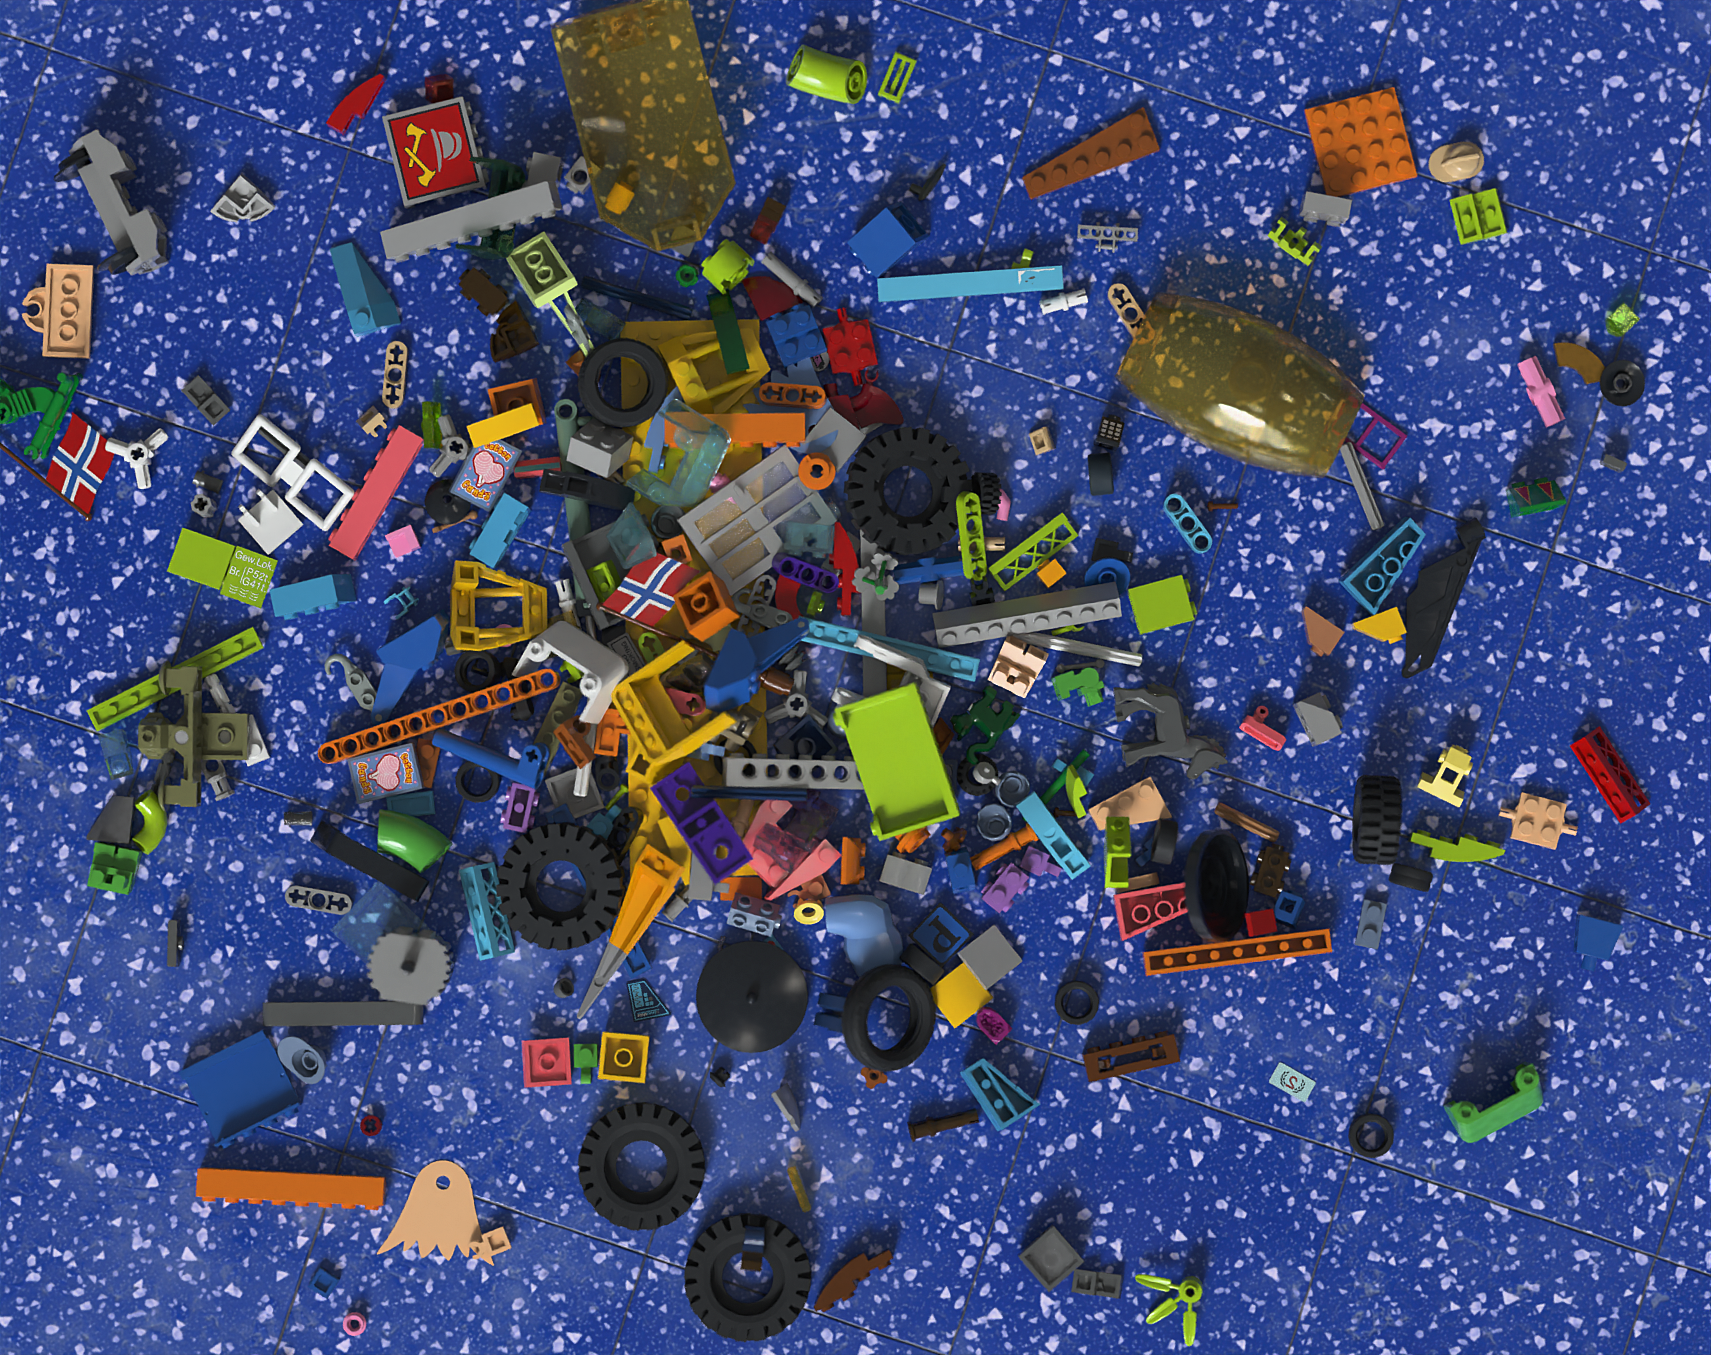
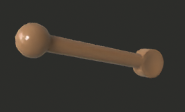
M470 511V513L466 515V517L458 523H461L468 519H476L478 517L477 511ZM458 523L437 526L432 529L433 534Z

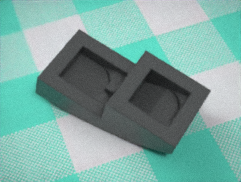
M198 374L181 389L213 426L230 411L227 405Z
M1075 1269L1071 1292L1120 1299L1124 1275Z

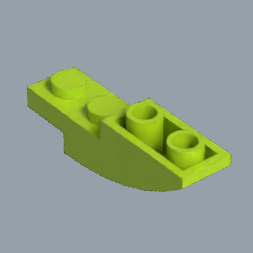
M1417 829V833L1411 832L1408 842L1430 848L1428 857L1444 861H1482L1504 855L1505 850L1500 849L1501 844L1488 840L1486 844L1477 842L1478 837L1465 834L1464 838L1457 837L1455 845L1452 844L1453 840L1440 836L1439 840L1430 837L1431 833Z

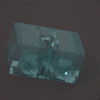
M786 522L783 550H788L789 555L803 556V552L812 553L814 558H826V554H832L835 526ZM808 534H810L811 539H814V543L809 544V547L807 542H803V538L808 537Z

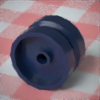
M820 992L817 1004L822 1008L831 1009V1013L817 1012L813 1025L843 1033L842 1011H844L843 1006L847 997Z

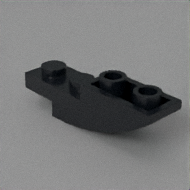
M544 469L539 492L584 501L586 504L631 512L636 489L568 471L565 473Z

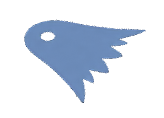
M810 357L797 362V367L794 364L787 367L789 377L774 370L771 372V383L821 387ZM760 388L753 389L760 405H743L749 413H805V438L809 434L808 429L811 425L817 424L830 407L834 410L828 398L826 404L820 409L768 406L759 397ZM769 389L768 393H764L767 399H771L772 395H779L780 400H783L782 389L780 390L781 394H774L771 389ZM791 390L786 395V399L791 402L799 398V392L796 390ZM803 391V402H806L805 397L812 398L814 403L817 402V399L822 398L818 393H815L813 397L806 396V391ZM838 430L803 445L800 443V447L789 448L805 454L819 453L832 445L837 437Z

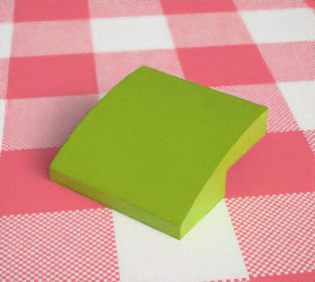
M1497 188L1449 200L1461 245L1508 233Z

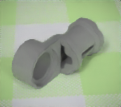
M203 759L201 764L202 771L208 784L212 785L216 794L215 800L220 801L235 794V791L231 790L226 779L227 773L224 769L223 761L217 760L219 764L217 771L209 772L206 769L208 760Z

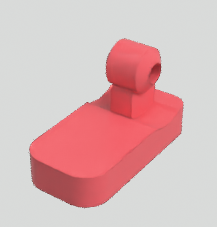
M1259 706L1253 716L1247 715L1239 728L1270 748L1280 751L1286 742V738L1263 724L1269 711L1265 706Z

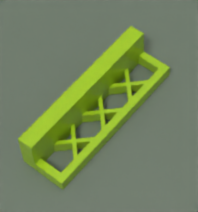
M1062 512L988 568V571L1005 592L1079 535L1069 524L1067 517ZM1064 524L1071 533V536L1066 540L1055 539L1056 529ZM1053 532L1052 539L1046 538ZM1040 541L1051 542L1050 552L1047 554L1036 553L1037 544ZM1054 542L1060 543L1058 546H1056V547L1053 549V547H1054ZM1032 547H1034V552H1033V553L1027 552V551L1030 550ZM1023 554L1033 556L1032 565L1029 568L1018 567L1019 557ZM1036 556L1042 557L1037 562H1035ZM1016 560L1015 567L1009 566ZM1005 568L1013 569V580L1005 585L998 573ZM1017 570L1023 571L1021 574H1019V575L1016 577V575H1017Z

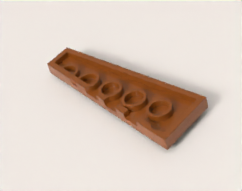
M1144 107L1022 177L1030 200L1160 151Z

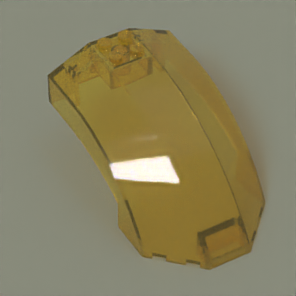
M631 0L550 24L600 219L648 245L655 251L702 240L736 182L689 1Z

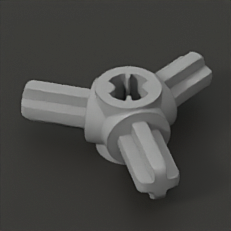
M444 415L437 419L444 440H441L443 447L439 450L441 452L440 456L429 467V471L436 477H440L452 462L456 464L458 460H465L473 445L468 444V440L462 439L461 434L457 435L450 415ZM451 442L454 445L460 446V449L457 450L459 454H456L455 451H450V447L453 446Z
M794 670V683L791 692L787 698L783 699L782 704L765 711L764 716L767 722L772 724L787 716H790V718L797 717L801 720L802 717L804 718L809 714L817 725L823 728L828 718L811 706L812 702L808 700L809 694L805 693L807 672ZM796 698H800V702H804V706L799 707V711L793 710L794 707L790 706L791 702H795Z

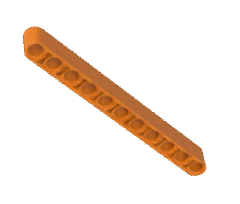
M542 669L324 743L318 750V757L326 764L338 763L548 692L559 686L561 678L556 670ZM547 673H551L554 677V681L550 686L545 685L543 682L544 675ZM526 680L532 684V689L528 693H524L521 688L522 683ZM503 688H507L510 691V697L506 701L500 698V691ZM482 695H485L488 699V704L484 708L478 705V698ZM460 702L466 706V712L461 716L456 712V706ZM438 710L444 713V720L440 723L434 719V714ZM417 717L422 720V727L419 730H415L412 725L413 720ZM394 725H398L401 730L400 735L396 738L391 735V728ZM373 732L379 736L378 743L372 745L369 741V736ZM352 739L357 743V749L354 752H350L347 748L348 742ZM329 747L335 750V757L331 760L326 757V750Z

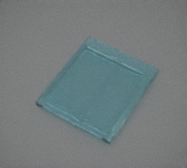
M377 881L331 931L367 965L371 961V959H368L369 954L374 951L371 950L372 946L378 942L376 940L382 934L391 933L399 926L411 927L415 933L432 929L387 886Z

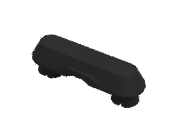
M505 657L503 662H499L501 665V676L507 675L508 681L519 678L512 675L519 660L517 658ZM524 681L521 688L524 693H528V686L526 681ZM531 697L515 702L516 706L511 707L510 714L514 713L511 717L515 721L520 719L527 721L534 714Z

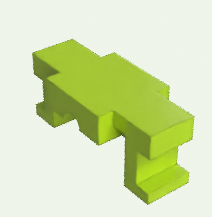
M1281 217L1277 222L1281 226L1278 230L1273 227L1267 236L1295 259L1298 258L1309 266L1314 259L1311 254L1314 250L1319 252L1322 246L1314 242L1306 254L1302 252L1308 244L1303 239L1307 230L1301 227L1295 233L1289 229L1286 235L1282 237L1280 234L1289 222ZM1297 238L1298 243H1293L1292 239Z

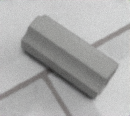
M204 494L195 495L194 500L191 502L192 511L204 518L213 517L214 512L217 510L216 502Z

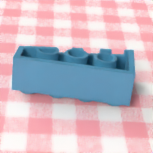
M1404 517L1338 581L1370 615H1375L1379 609L1378 607L1390 592L1392 585L1399 578L1406 563L1411 559L1426 534L1410 517Z

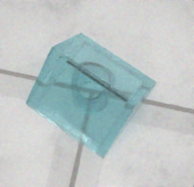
M629 503L606 535L624 569H629L657 556L651 534L633 503Z

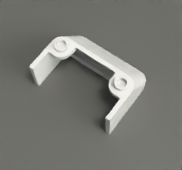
M558 621L528 644L512 675L521 677L536 672L541 662L547 659L551 651L585 673L580 683V689L585 696L590 698V701L579 720L599 724L612 702V691L618 684L624 681L629 671L628 662L570 622Z

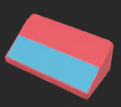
M560 457L517 461L514 466V477L517 479L542 477L544 469L561 472Z

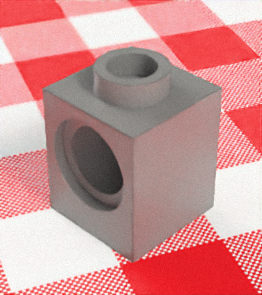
M581 156L564 177L565 181L568 182L565 186L575 194L579 191L584 195L600 175V170ZM578 172H585L587 174V179L582 183L575 181V175Z

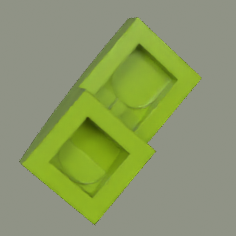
M1070 765L1066 774V791L1070 805L1079 819L1086 815L1079 798L1086 795L1087 792L1073 765Z

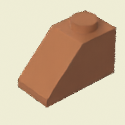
M1305 606L1301 612L1307 642L1312 646L1310 650L1320 657L1323 654L1329 656L1344 634V631Z

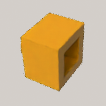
M1047 559L1037 567L1040 571L1036 575L1047 589L1066 575V571L1056 559L1051 562Z

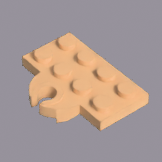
M47 264L46 287L31 290L23 300L22 305L28 307L32 304H38L40 307L38 315L30 316L27 313H22V317L27 326L36 332L43 333V357L90 359L94 284L93 265Z

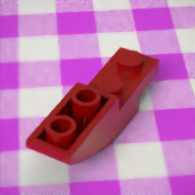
M835 522V527H830V541H834V551L829 550V564H834V570H843V574H838V588H842V597H837V611H841V616L851 617V594H861L856 590V586L852 584V580L855 578L854 572L859 566L854 548L840 522Z

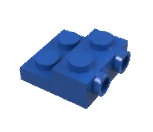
M804 304L795 305L791 308L790 313L785 315L776 313L769 318L770 321L766 322L784 368L791 364H797V362L808 357L812 358L827 352L826 345L809 305L805 307Z

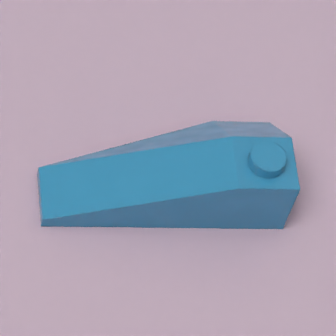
M350 242L331 248L330 253L354 335L360 337L401 324L395 302L353 243Z

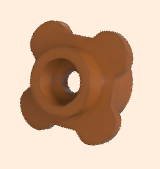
M867 1067L861 1069V1075L865 1077L868 1088L873 1089L875 1085L887 1082L888 1077L883 1071Z

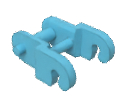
M410 586L407 588L403 587V591L398 595L394 593L384 601L387 604L396 597L404 606V611L395 617L397 620L409 612L408 608L413 604L416 606L419 598L414 599L408 591ZM403 594L410 600L408 605L401 598Z

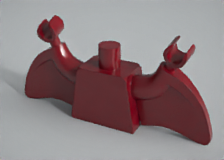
M867 368L865 372L866 384H863L859 394L849 398L848 394L838 395L837 383L823 385L825 394L834 410L858 430H860L859 426L862 429L877 423L902 425L904 422L903 416L894 400L886 392L873 386V382L879 376L878 369L876 377L870 378L868 376L869 368ZM816 424L811 425L809 427L808 433L811 432V430L815 427Z

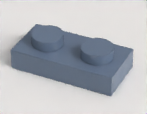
M1363 899L1354 945L1378 950L1387 904Z

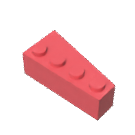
M1184 882L1113 895L1121 941L1187 912Z

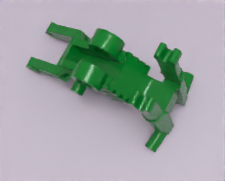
M59 373L57 379L62 383L57 391L48 387L24 388L15 391L12 385H9L0 377V424H12L19 417L24 418L36 412L45 414L42 421L38 423L39 427L30 445L24 449V455H29L32 450V459H38L39 456L41 459L48 457V449L57 431L61 429L60 425L70 407L73 395L83 379L81 373H76L75 375Z

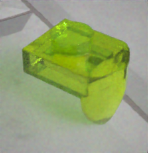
M1622 302L1605 319L1607 332L1612 336L1622 337L1640 320V317L1625 302Z

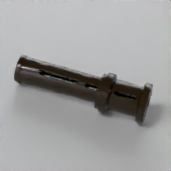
M976 1108L939 1118L933 1119V1117L929 1116L926 1117V1120L914 1123L909 1121L907 1125L911 1141L915 1142L918 1138L926 1136L935 1137L938 1132L979 1123Z

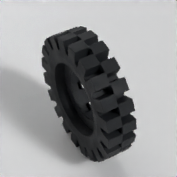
M903 427L874 437L854 455L856 459L849 464L846 472L849 478L844 482V493L848 494V500L844 502L847 513L851 512L854 517L851 519L856 530L861 529L863 531L862 537L870 544L876 543L878 545L877 548L886 552L893 551L899 555H909L938 548L956 535L955 531L959 529L956 508L957 497L962 492L973 491L972 479H967L966 473L970 472L966 461H960L958 456L961 453L954 445L949 446L946 443L948 439L940 434L933 435L927 429ZM902 466H912L920 469L929 478L932 486V498L928 507L922 513L912 517L901 516L892 511L884 498L883 489L886 478L893 470Z
M568 822L552 823L530 830L527 834L519 837L514 842L513 847L508 848L503 857L504 863L498 869L497 877L500 878V881L496 885L497 897L501 898L502 904H499L502 915H507L510 920L507 922L514 932L519 931L522 934V939L529 943H537L538 947L548 950L552 948L557 949V951L569 950L594 941L614 924L613 920L619 915L622 907L621 901L625 897L626 885H623L625 873L623 866L620 867L617 860L620 859L615 849L609 848L607 845L608 841L603 836L594 834L592 829L583 825L576 826L575 823ZM567 861L573 863L582 871L585 877V896L581 903L572 910L564 912L552 910L538 896V876L541 870L551 862Z
M655 1103L626 1104L608 1112L593 1125L586 1135L579 1153L578 1176L584 1191L583 1194L588 1203H591L594 1210L601 1217H605L610 1223L618 1227H626L628 1230L639 1231L647 1229L648 1231L658 1229L664 1225L667 1226L676 1221L692 1206L704 1180L705 1158L703 1147L695 1133L696 1131L677 1112ZM632 1142H651L657 1145L666 1157V1176L663 1182L651 1191H633L627 1188L617 1175V1158L622 1149Z
M739 1213V1215H730L720 1219V1221L704 1230L700 1237H698L687 1257L684 1287L690 1307L694 1314L700 1318L701 1323L708 1329H712L717 1335L726 1339L731 1338L739 1342H757L783 1332L786 1327L798 1318L808 1299L811 1284V1267L808 1255L801 1241L786 1225L766 1215ZM746 1226L765 1227L763 1257L769 1262L773 1271V1284L770 1291L764 1298L753 1303H742L730 1297L722 1282L723 1269L728 1260L734 1255L742 1253Z

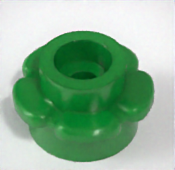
M688 264L682 265L676 272V280L683 287L693 286L698 281V270Z

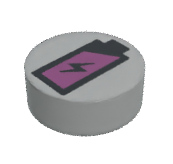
M827 352L810 358L816 372L823 371L829 364Z

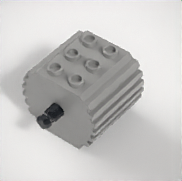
M399 926L391 933L382 934L376 940L378 942L372 946L371 950L374 951L369 954L368 959H371V961L367 963V968H371V971L368 972V978L373 979L370 982L371 987L377 988L381 994L380 999L427 1005L432 997H438L450 982L448 979L453 974V971L450 970L454 967V962L451 961L454 955L453 952H449L451 948L450 943L445 942L441 936H436V931L422 930L419 933H415L411 927Z

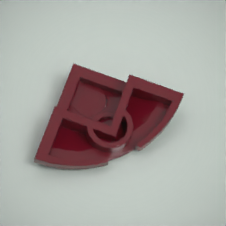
M755 276L742 280L761 321L803 303L800 296H796L793 293L794 290L785 282L781 283L767 276Z

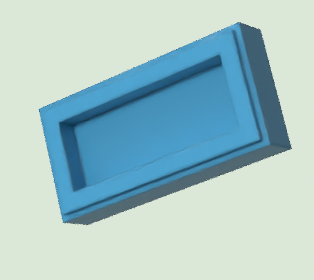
M433 791L386 797L388 810L408 814L413 817L436 814Z

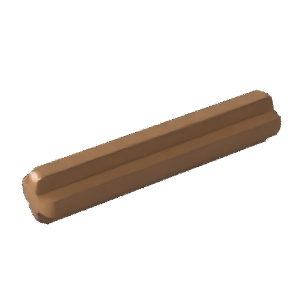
M1223 803L1217 804L1214 810L1216 815L1271 842H1276L1278 839L1279 831Z

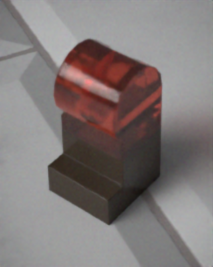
M767 197L750 233V237L767 245L786 211V206Z

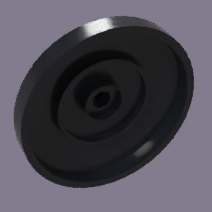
M1210 829L1200 833L1191 846L1185 867L1184 893L1187 912L1197 934L1208 942H1226L1231 940L1237 934L1244 921L1248 905L1249 877L1246 859L1236 837L1223 829Z
M758 940L736 942L718 951L702 970L696 989L698 1014L707 1031L724 1046L746 1053L768 1051L786 1042L801 1025L808 1003L806 980L797 962L780 947Z

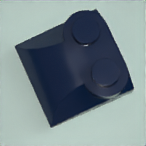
M809 714L784 735L780 736L773 744L777 754L790 755V759H798V755H813L812 760H821V755L832 756L838 750ZM792 765L790 769L797 775L798 767ZM814 766L812 768L811 773H813L819 766Z

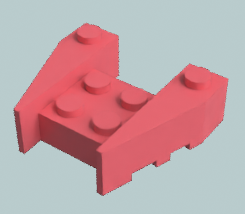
M761 800L755 806L749 820V827L745 829L742 842L754 858L747 864L772 888L764 897L765 900H772L823 874L842 856L826 839H820L805 853L776 824L792 807L787 800Z

